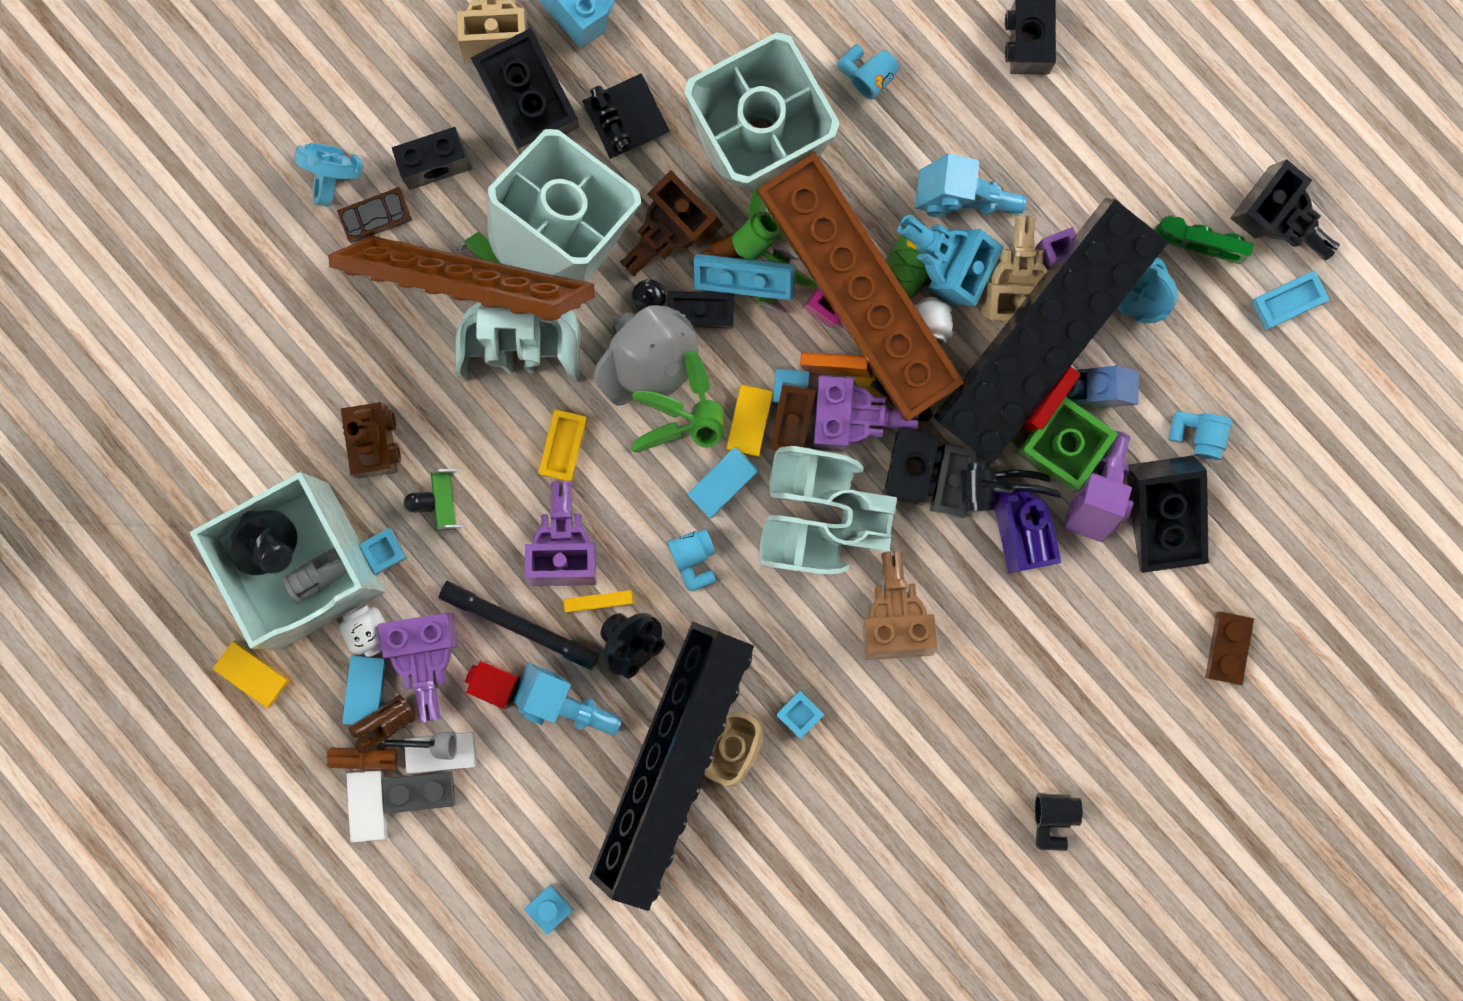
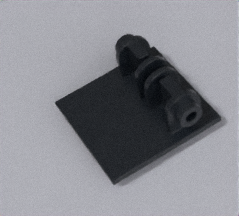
M642 73L606 90H603L601 85L596 86L590 90L592 96L582 100L610 159L670 132Z

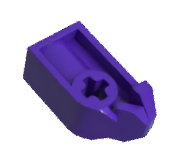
M1018 491L1010 495L1006 492L997 493L994 509L1008 574L1062 563L1049 507L1041 499L1028 492ZM1025 514H1031L1032 520H1026Z

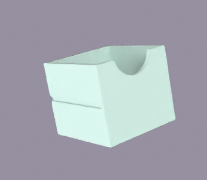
M302 472L293 475L189 532L250 649H283L338 619L349 610L387 592L379 576L374 574L359 546L361 542L330 484ZM273 510L283 513L295 525L298 536L290 565L282 572L276 574L248 575L239 571L227 556L226 549L230 535L240 523L241 517L248 511ZM335 548L348 572L347 575L330 584V586L321 589L320 592L313 594L310 598H306L300 604L296 603L286 590L282 577L287 574L289 575L292 571L299 569L300 566L307 564L310 560Z

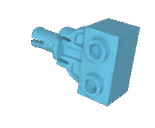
M539 0V2L576 45L582 49L606 32L607 19L613 9L615 0Z
M948 153L919 170L915 209L927 211L926 214L928 216L937 218L946 217V214L961 208L979 209L985 215L995 210L1019 215L1024 212L1026 207V196L1002 191L1001 187L997 186V182L992 181L989 183L984 179L978 178L979 160Z
M906 215L900 222L906 228L898 226L897 232L917 245L919 253H923L918 254L917 259L925 264L926 272L932 280L928 289L950 305L976 306L1004 246L982 229L947 230L941 224L927 228L915 219L913 215Z
M527 662L511 699L519 707L517 711L523 714L524 718L542 725L544 720L555 723L558 715L575 720L574 727L579 730L588 726L612 736L616 735L621 725V717L595 707V702L590 698L585 697L584 701L581 702L568 696L567 693L571 687L568 681L554 672Z

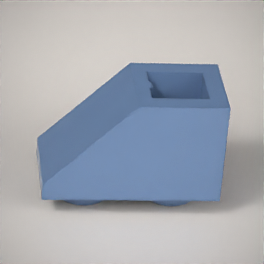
M1118 365L1076 370L1080 373V377L1066 396L1081 407L1138 405L1139 371Z

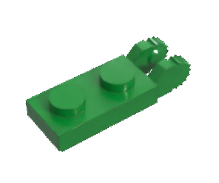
M1170 215L1168 217L1165 216L1154 229L1169 241L1168 244L1237 264L1244 262L1252 254L1254 243L1245 241L1243 236L1231 233L1225 235L1212 232L1210 227L1204 225L1187 226L1183 218H1175Z

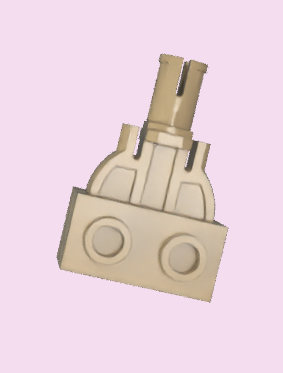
M473 0L468 5L466 11H457L458 43L463 62H472L471 57L528 29L524 8H518L513 0Z
M1014 215L1013 245H1011L1010 250L1002 249V261L993 271L991 281H987L982 294L981 315L989 320L1009 321L1048 271L1043 264L1044 251L1034 247L1035 220L1037 216Z

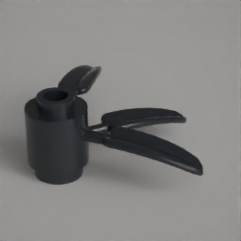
M989 462L968 463V470H961L962 503H966V511L994 510L997 493L1003 492L1009 495L1018 491L1033 492L1061 498V493L1052 488L1031 484H1012L1008 480L1000 479L1026 477L1050 482V476L1044 473L1030 470H1002L1001 472H996V469H989Z

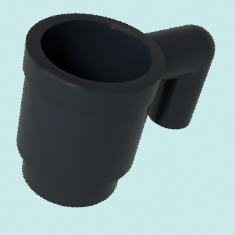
M1037 793L1035 798V822L1037 826L1035 844L1038 849L1067 851V837L1050 836L1051 827L1070 828L1071 825H1081L1083 808L1080 798H1073L1070 795Z

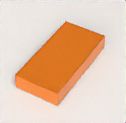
M801 353L800 366L804 371H808L809 374L872 378V369L864 356Z

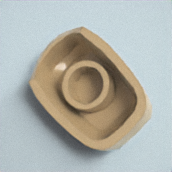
M743 712L727 714L725 730L718 737L713 749L712 763L705 769L704 775L728 787L737 786L743 780L756 760L762 746L764 730L757 718Z

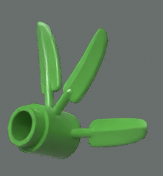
M754 190L748 209L750 218L732 236L734 249L738 255L748 260H755L760 255H763L771 262L788 264L767 251L777 238L780 241L788 240L772 215L766 212V206L756 190ZM795 269V284L809 289L818 287L813 279Z
M688 351L685 354V364L691 391L698 394L700 402L693 406L691 414L683 410L684 405L682 402L669 396L647 391H636L632 394L634 400L671 417L681 416L690 420V424L679 427L676 422H672L658 427L634 441L631 451L639 452L681 438L682 433L690 431V436L697 445L705 448L716 445L722 439L724 434V410L717 402L706 400L705 392L709 391L710 385L704 365L697 352Z

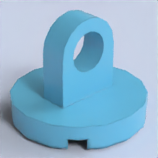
M309 143L305 144L304 149L301 145L296 147L294 162L299 167L315 173L313 184V203L315 205L325 207L331 205L337 179H357L361 176L363 161L357 155L351 154L350 159L343 156L344 151L340 148L325 144Z
M1160 258L1155 259L1117 307L1119 312L1126 317L1130 314L1136 317L1135 321L1156 323L1166 319L1174 309L1178 298L1176 283L1168 274L1166 265Z

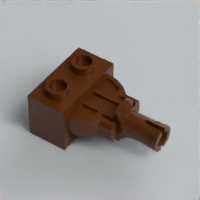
M672 170L647 193L653 202L647 210L645 223L637 230L642 237L641 241L620 261L634 277L655 255H660L665 260L673 251L685 250L694 243L701 248L724 225Z
M382 402L341 408L342 429H344L343 434L345 436L350 475L360 479L398 472L397 463H401V452L398 443L393 442L392 430H396V419L393 410H389L388 406Z

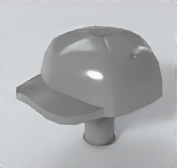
M652 305L645 307L636 315L632 312L623 313L615 320L613 330L616 334L611 340L609 349L596 364L594 371L596 385L613 404L620 406L632 401V394L636 391L657 392L668 396L688 380L685 354L688 351H695L698 354V342L695 330L691 322L685 317V314L682 315L679 311L677 312V310L667 306Z

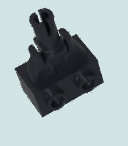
M1287 159L1270 165L1230 217L1232 221L1254 239L1266 236L1274 240H1285L1292 247H1296L1304 242L1325 261L1334 255L1335 251L1332 249L1338 250L1340 243L1333 240L1319 227L1318 220L1321 215L1312 208L1310 196L1306 192V188L1312 180Z

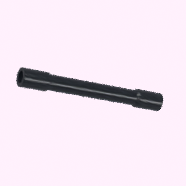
M448 580L439 593L438 599L463 611L472 612L542 645L590 671L593 670L599 658L600 652L575 640H569L490 603L476 596L475 593Z

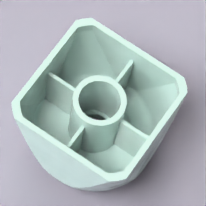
M776 32L689 78L685 87L684 94L694 125L713 167L723 178L743 188L757 190L814 151L819 157L834 139L839 127L838 118L792 37L783 33ZM756 120H766L772 123V126L756 128L749 123Z
M546 129L488 187L487 233L491 249L501 264L586 282L606 259L641 204L640 193L638 189L561 131Z

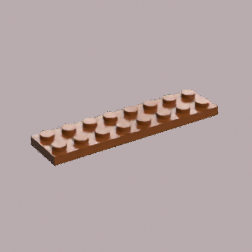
M815 151L756 190L760 199L855 345L868 361L870 368L905 421L911 420L964 384Z
M375 236L328 254L329 268L342 270L346 275H364L376 282H395L402 288L425 289V292L428 294L443 293L451 295L453 299L459 301L473 300L481 302V305L484 307H504L510 309V312L515 314L530 313L538 315L540 319L545 321L558 320L561 318V315L570 310L580 308L581 304L595 297L593 283Z

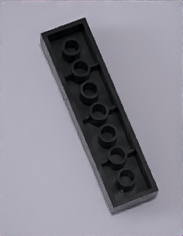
M1104 198L962 379L964 384L955 389L933 416L936 421L993 464L1167 246L1169 241L1116 199Z
M692 621L589 877L610 899L649 911L652 902L658 898L661 889L660 882L664 872L673 861V849L679 835L686 828L687 814L692 802L699 795L700 782L705 769L712 763L714 746L718 737L725 730L726 716L731 704L736 701L739 695V684L744 671L749 668L752 662L754 645Z

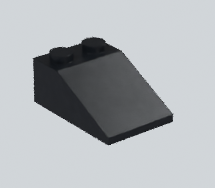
M531 28L471 57L519 155L546 129L559 130L563 134H567L579 128L578 117Z
M1194 455L1127 465L1129 466L1127 484L1132 487L1129 500L1133 501L1131 518L1141 573L1209 563L1206 468Z

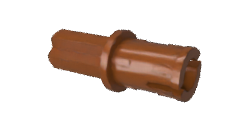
M331 747L328 749L326 762L329 768L359 769L360 773H364L365 769L396 771L397 759H395V756H397V749H371L361 754L357 748Z

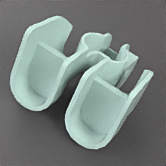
M480 302L468 308L456 333L455 374L461 381H468L469 357H485V364L502 367L507 373H513L514 351H517L518 358L525 360V368L528 373H535V366L540 365V357H555L561 362L572 380L579 382L580 326L572 310L561 315V318L558 320L545 321L540 319L538 315L530 313L515 314L510 312V309L504 307H484Z
M797 446L780 447L772 463L769 482L770 496L782 500L803 501L843 509L841 524H828L795 517L769 515L764 523L760 540V563L763 566L793 571L840 574L847 571L850 565L841 563L842 545L889 552L893 514H895L897 497L850 490L854 473H863L864 470L860 462L853 458Z

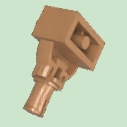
M891 551L881 554L885 599H883L882 586H876V600L872 604L868 618H865L863 624L865 660L933 656L937 650L934 614H927L923 602L916 596L915 584H909V598L907 597V585L904 580L902 559L903 552L894 551V567H892Z

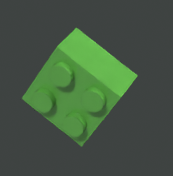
M1065 397L1044 429L1031 430L1016 453L1069 491H1077L1086 482L1118 436V433Z

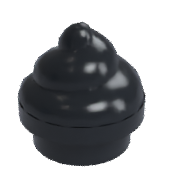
M646 279L635 285L632 291V300L635 307L640 311L652 305L663 306L665 291L659 282Z

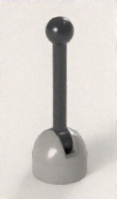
M443 731L433 735L430 741L386 739L375 747L377 749H385L387 746L429 748L435 758L452 760L457 751V736L455 732Z

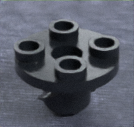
M248 511L241 517L240 523L232 531L226 554L234 566L245 574L264 575L280 573L292 561V554L295 551L298 539L296 527L286 515L278 511Z
M621 613L611 615L603 623L600 631L601 638L606 642L603 654L606 667L614 674L622 675L626 679L634 677L652 656L658 655L663 650L665 641L662 639L661 623L649 613H639L629 618Z

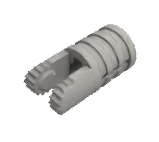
M332 548L328 552L310 560L307 564L300 566L299 569H295L289 575H285L282 577V581L293 600L300 604L306 598H310L313 594L320 592L321 589L330 586V584L344 577L348 572L336 549Z

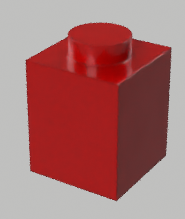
M479 661L478 666L474 664L471 666L466 676L465 683L469 685L466 693L506 709L509 708L521 676L490 662Z

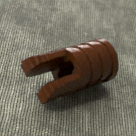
M398 695L384 706L379 707L376 711L371 712L351 725L349 732L352 737L359 738L355 745L358 752L362 754L391 737L392 734H396L400 729L414 722L416 718L408 702L401 695Z

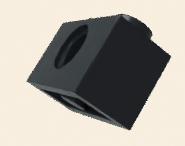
M1014 0L1011 10H1006L1005 30H1010V42H1006L1005 62H1010V74H1050L1056 63V0ZM1031 32L1037 40L1029 41L1023 37L1022 33Z
M456 127L391 147L401 179L409 190L472 170L463 140Z
M903 428L898 429L883 495L897 497L898 501L921 506L926 503L927 498H933L936 487V479L931 478L933 466L940 465L943 453V446L938 445L940 436ZM915 459L922 464L923 472L920 476H912L906 471L905 465L908 460Z

